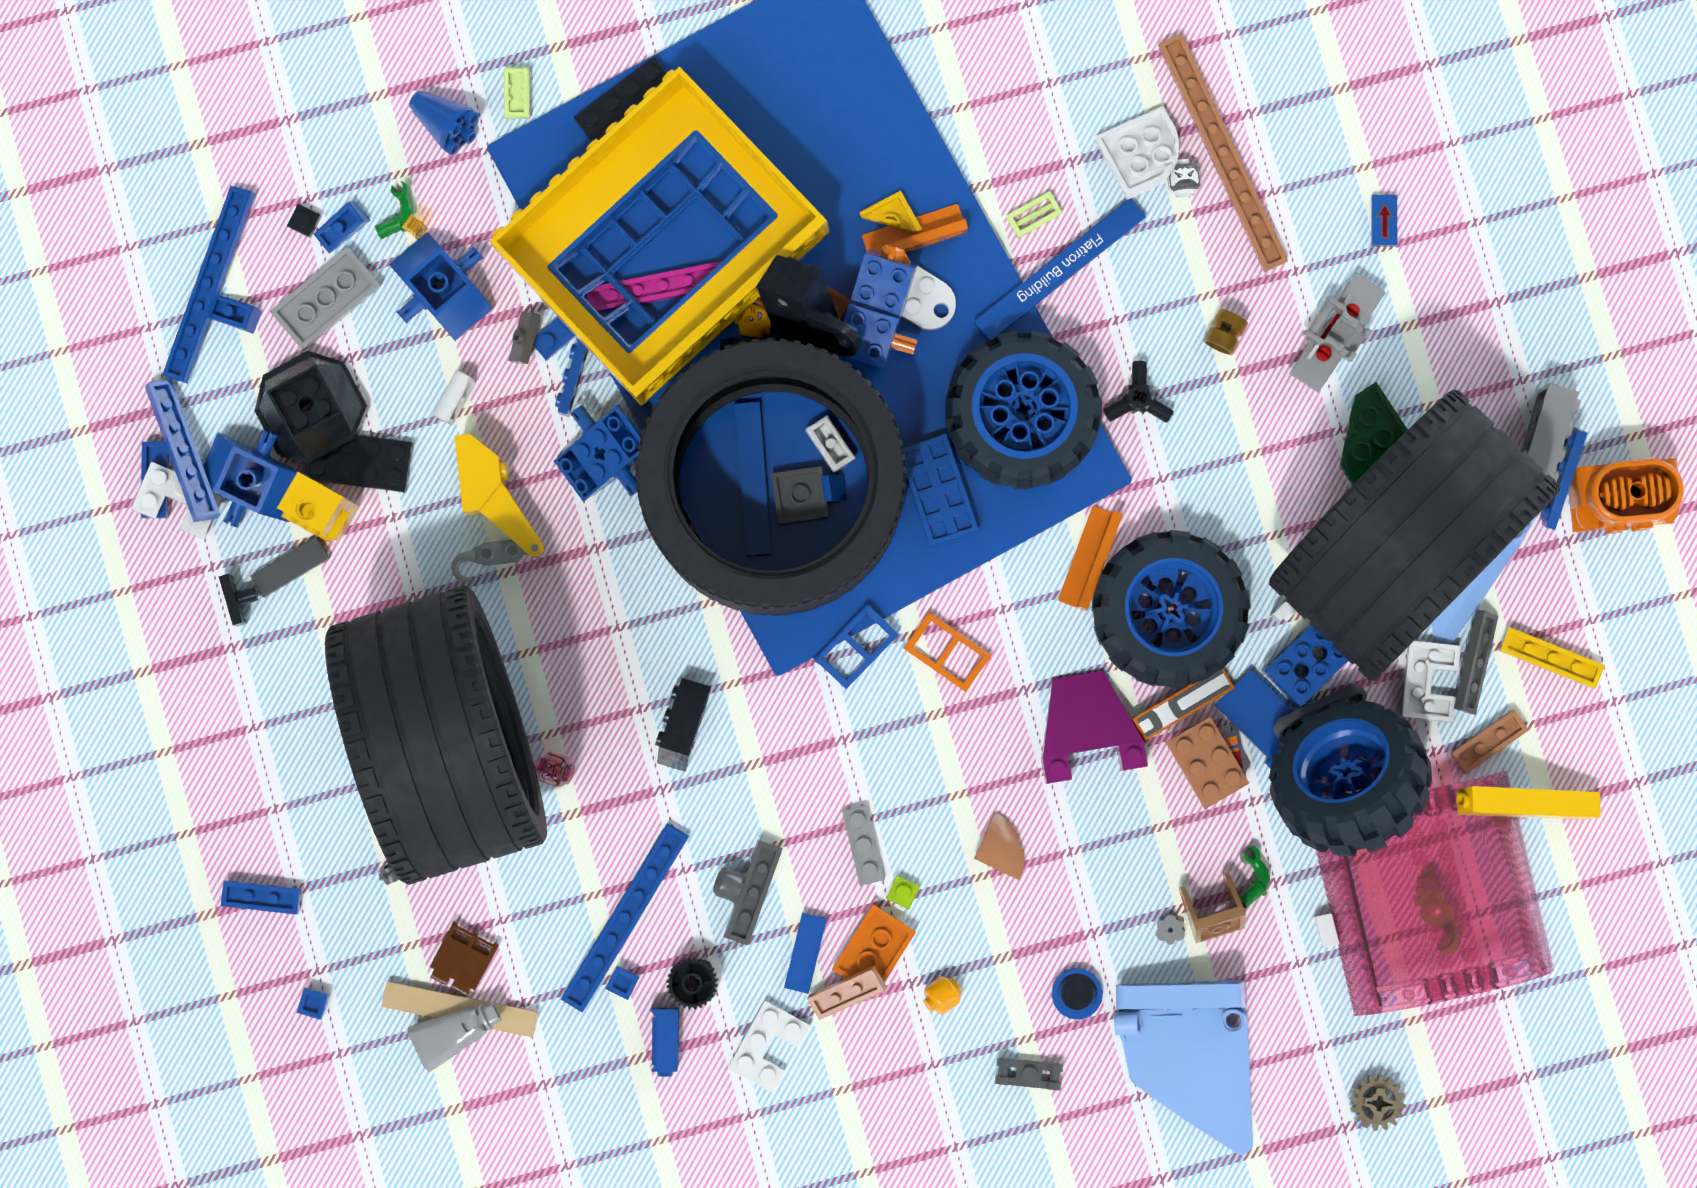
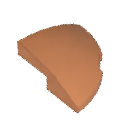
M996 812L984 834L974 859L1020 881L1024 869V849L1021 848L1017 837L1018 833L1012 824Z

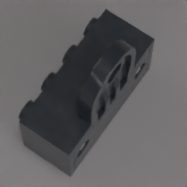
M776 255L756 287L777 341H780V338L790 341L796 340L801 341L803 345L807 346L809 343L838 355L854 356L862 345L861 339L852 327L839 320L821 269L812 264L800 263L792 257L786 258Z

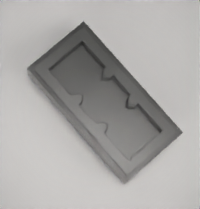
M521 312L517 329L512 336L513 344L508 361L519 364L529 363L541 315Z

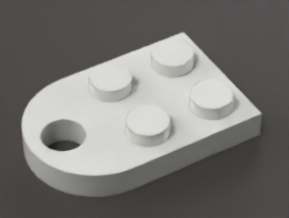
M917 266L902 318L924 330L940 329L948 324L954 315L956 308L954 293L946 283ZM942 304L948 308V315L946 317L939 318L934 314V308L937 305Z

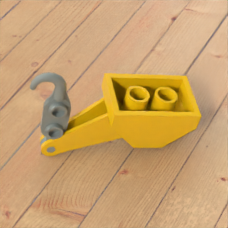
M471 434L454 435L463 512L467 516H486L511 539L485 542L470 551L458 554L451 565L454 577L462 582L470 581V577L461 575L459 571V566L463 562L471 561L490 566L515 563L520 561L526 554L534 558L541 557L545 552L544 544L506 488V480H510L508 465Z

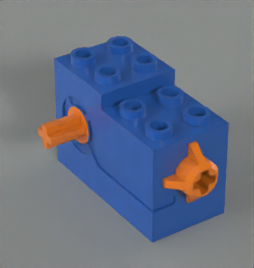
M885 244L881 252L873 249H868L865 252L844 318V322L858 333L862 345L854 356L848 358L884 368L892 348L913 355L917 340L896 334L918 265L909 260L903 248Z

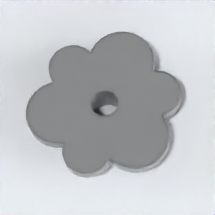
M1173 915L1165 916L1164 921L1160 920L1157 922V939L1160 941L1166 940V943L1169 945L1174 944L1175 940L1181 941L1185 935L1182 930L1183 922L1176 920V917Z

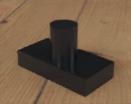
M225 574L218 576L232 625L239 627L247 624L242 605L259 600L255 587L252 586L237 591L233 575Z

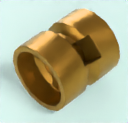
M1219 309L1213 320L1215 326L1209 328L1203 342L1221 353L1233 355L1239 343L1237 337L1243 335L1248 322L1233 312Z

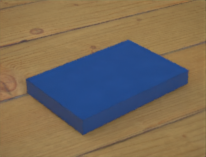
M1251 669L1234 685V689L1227 692L1214 705L1268 759H1271L1279 751L1280 739L1273 732L1276 721L1294 712Z

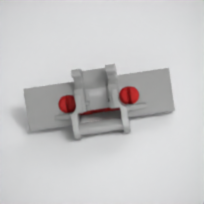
M1356 273L1338 301L1327 296L1325 305L1309 329L1304 330L1302 333L1310 342L1289 374L1319 393L1341 359L1344 358L1348 362H1352L1357 355L1355 352L1362 341L1368 339L1371 335L1372 330L1366 329L1363 326L1386 292ZM1335 310L1336 315L1333 317V319L1331 320V322L1329 323L1321 337H1318V332L1320 331V329L1322 328V326L1324 325L1332 311Z

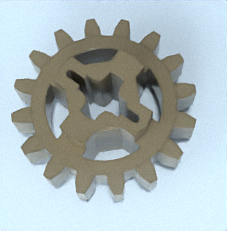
M1378 1074L1376 1080H1374L1371 1075H1367L1368 1082L1365 1083L1362 1080H1358L1361 1087L1359 1089L1352 1088L1356 1096L1349 1098V1101L1355 1103V1106L1351 1107L1350 1111L1358 1113L1354 1118L1357 1122L1364 1120L1363 1127L1368 1128L1372 1124V1129L1378 1131L1379 1125H1381L1386 1131L1388 1130L1387 1123L1390 1122L1395 1126L1397 1125L1396 1116L1403 1118L1404 1115L1399 1110L1400 1108H1406L1407 1105L1402 1103L1400 1099L1406 1096L1404 1093L1397 1092L1401 1087L1398 1083L1393 1086L1391 1085L1393 1082L1392 1078L1388 1077L1383 1081V1075ZM1372 1087V1091L1364 1096V1092ZM1385 1087L1391 1091L1394 1099L1386 1096ZM1379 1096V1099L1388 1104L1378 1105L1376 1108V1106L1367 1101H1375ZM1361 1106L1367 1107L1370 1110L1371 1118L1365 1115ZM1389 1109H1391V1113L1387 1117L1383 1118V1114L1386 1113Z

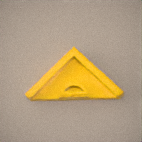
M901 190L859 212L862 219L917 234L923 233Z

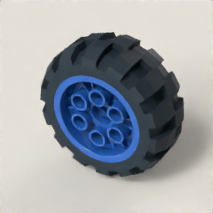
M1015 330L998 334L996 338L985 343L981 342L971 350L963 362L957 366L949 383L945 401V423L948 436L957 450V455L966 466H970L981 475V478L995 485L1002 484L1011 486L1013 489H1032L1036 486L1052 484L1064 478L1074 468L1078 467L1096 440L1102 418V398H1100L1097 388L1098 381L1091 367L1086 366L1079 357L1080 353L1066 342L1060 343L1050 338V334L1032 330L1031 333H1016ZM1016 372L1018 384L1014 385L1007 374ZM1030 376L1035 379L1036 386L1031 389L1025 388L1022 384V379ZM1043 378H1046L1051 384L1045 389L1040 390L1038 387ZM1000 385H1007L1011 388L1012 393L1009 397H1002L998 394L997 388ZM1051 393L1055 397V403L1053 405H1045L1041 399L1042 395ZM984 396L999 401V405L983 406ZM1020 402L1024 408L1029 407L1030 409L1026 413V419L1022 413L1017 414L1016 412L1019 409ZM996 410L1004 411L1007 415L1006 421L996 422L993 418V413ZM1049 411H1063V419L1060 420L1052 417ZM1041 418L1048 419L1051 428L1046 431L1040 430L1037 427V420ZM1005 427L1009 431L1001 443L994 435ZM1015 427H1023L1026 430L1027 436L1023 439H1017L1013 436L1012 430ZM1034 432L1042 444L1036 448L1032 447L1030 436Z

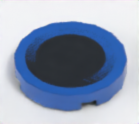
M1080 968L1066 970L1057 976L1052 985L1051 992L1054 1006L1060 1014L1069 1019L1077 1020L1094 1014L1102 1002L1103 995L1100 981L1095 975Z

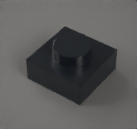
M297 204L287 227L311 239L322 216L311 209Z

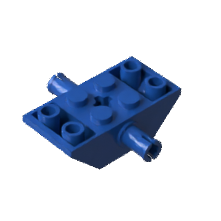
M428 232L425 233L389 264L414 293L412 295L414 298L397 310V314L407 324L423 309L425 311L428 309L447 333L456 341L494 309L469 280L466 273L484 257L472 246L457 261L455 259L452 260ZM438 280L444 282L442 289H436L437 285L435 283Z
M620 404L616 405L596 423L584 405L577 407L570 415L583 430L582 436L554 460V463L583 502L616 479L620 481L630 497L637 493V479L630 469L636 463V457L639 455L638 445L642 436L640 431Z
M263 429L255 449L217 432L203 467L212 491L232 501L223 520L226 524L230 522V526L238 528L246 508L264 516L290 522L281 517L283 511L277 507L297 472L308 478L310 476L271 458V450L279 436L277 433L274 432L272 434L271 430ZM247 474H251L253 476L252 483H250V478L247 476Z

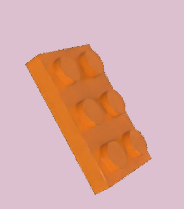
M872 904L832 970L847 978L871 966H875L885 982L916 931Z

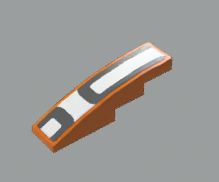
M1224 669L1208 679L1184 687L1131 720L1142 739L1146 741L1234 689V686Z

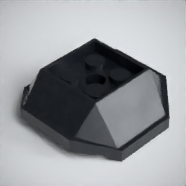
M306 351L263 374L254 411L264 429L271 430L272 434L275 432L279 435L273 446L278 456L312 464L355 441L369 407L344 362ZM314 401V406L310 411H303V406L306 402Z

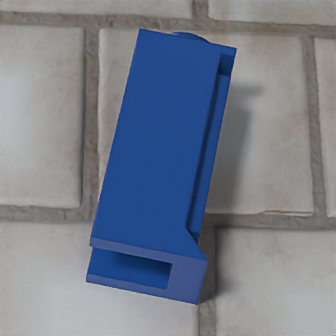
M650 1008L649 1010L655 1016L652 1018V1065H655V1067L651 1069V1072H657V1076L671 1077L673 1072L678 1071L679 1008Z

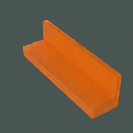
M954 204L916 217L923 233L917 234L888 226L866 233L862 238L866 250L873 249L881 252L883 245L890 244L903 248L905 253L965 234L968 232L966 220L962 217L958 204Z
M1096 506L1091 508L1058 601L1084 611L1088 610L1099 576L1102 573L1121 522L1122 513L1116 511L1109 512Z

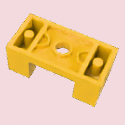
M297 472L277 508L283 511L281 517L330 543L332 539L340 541L359 506Z

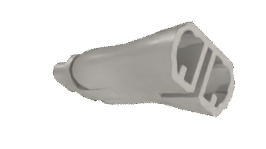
M493 1002L486 1006L481 1004L477 1007H466L444 1016L408 1027V1036L424 1069L431 1072L472 1043L481 1039L488 1030L493 1029L494 1024L501 1021V1016Z

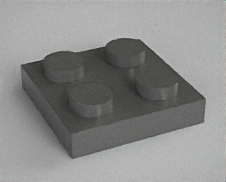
M822 466L771 473L778 525L829 517L821 482V476H823Z

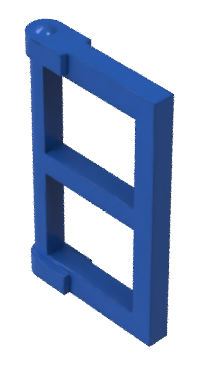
M865 603L862 609L813 659L847 689L899 636V633L873 610L871 605ZM866 614L888 634L871 654L848 634ZM842 639L865 659L847 679L824 658Z

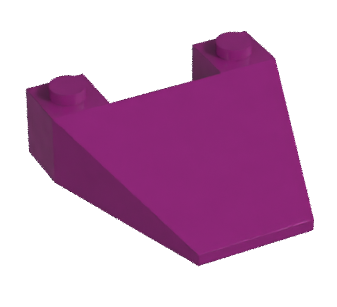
M1103 671L1052 679L1041 753L1045 784L1072 780L1068 754L1116 746L1120 771L1148 767L1144 740Z

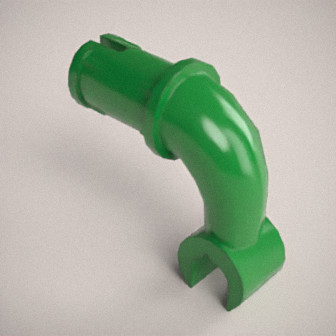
M401 181L403 190L400 194L391 185V193L400 202V211L395 213L394 217L375 225L376 232L381 240L399 231L405 232L406 227L414 216V206L410 198L411 190L403 181Z
M1254 846L1247 847L1252 852L1251 859L1248 858L1245 852L1240 853L1241 861L1247 865L1251 864L1255 871V879L1251 881L1252 884L1239 894L1245 909L1260 896L1267 895L1270 883L1269 870L1260 859L1259 849Z

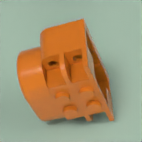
M1677 458L1628 460L1576 468L1568 491L1572 532L1606 530V534H1615L1627 531L1629 527H1631V532L1654 528L1653 525L1675 523L1674 519L1679 514V506L1684 496V484L1678 472ZM1632 485L1639 490L1638 498L1631 495L1630 489Z

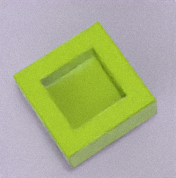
M896 876L886 899L910 910L920 886Z

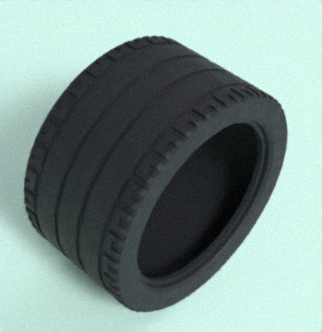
M773 338L752 339V342L749 343L741 341L738 344L724 346L725 349L712 351L713 353L699 359L700 362L692 363L685 371L677 375L678 379L675 382H671L664 393L660 395L659 403L654 404L645 422L647 426L646 429L642 430L640 444L638 445L639 455L636 457V489L639 505L642 510L641 513L654 542L666 560L690 586L709 599L737 611L741 610L745 611V613L759 615H792L795 612L803 613L819 608L818 606L827 605L839 599L844 593L850 592L861 583L880 562L894 537L901 515L906 487V459L899 428L893 414L889 411L888 404L880 392L872 387L873 384L870 380L863 376L858 369L855 371L849 362L839 358L836 354H833V356L828 354V350L820 349L809 343L806 346L801 344V341H790L781 338L780 341H773ZM763 392H784L800 395L832 411L844 422L857 440L868 474V491L864 506L855 525L847 536L821 558L797 568L780 571L745 568L733 564L709 550L689 528L680 500L679 482L682 462L686 450L698 429L711 415L728 403L748 395Z
M1459 390L1449 391L1420 417L1319 520L1269 578V585L1280 596L1284 595L1286 597L1285 601L1304 619L1308 618L1311 621L1309 624L1328 642L1332 641L1335 644L1333 647L1352 665L1355 663L1359 667L1358 670L1369 681H1375L1560 492V484L1549 474L1546 476L1542 472L1544 469L1525 451H1519V446L1500 428L1496 429L1493 426L1495 423L1475 405L1472 407L1469 404L1470 400Z
M463 585L449 589L447 593L440 592L417 599L415 603L410 601L384 609L383 612L377 611L354 618L351 622L344 621L331 625L325 635V660L340 733L367 817L379 846L397 878L405 884L411 885L424 881L428 877L434 878L457 871L459 867L463 869L490 861L491 857L496 859L522 851L523 847L529 849L542 845L547 838V824L532 753L502 656L487 617L473 590Z

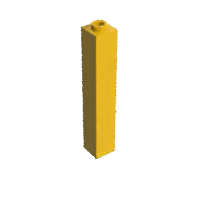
M1480 786L1457 789L1456 804L1458 815L1575 820L1601 818L1600 792Z

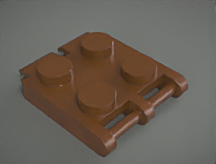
M453 921L430 965L434 969L430 978L444 985H447L450 978H452L454 982L451 985V989L467 996L471 989L474 991L477 989L499 944L496 942L492 944L480 938L477 932L471 933L459 927V923ZM455 930L469 937L470 940L455 933ZM475 941H477V942H479V943L485 945L486 947L490 948L491 950H488V949H486L485 947H482V946L476 944Z

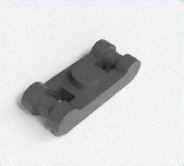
M997 1057L996 1066H999L994 1084L1061 1091L1062 1083L1059 1082L1060 1072H1063V1064ZM1009 1067L1016 1068L1015 1077L1008 1076ZM1042 1070L1050 1071L1049 1081L1042 1080Z

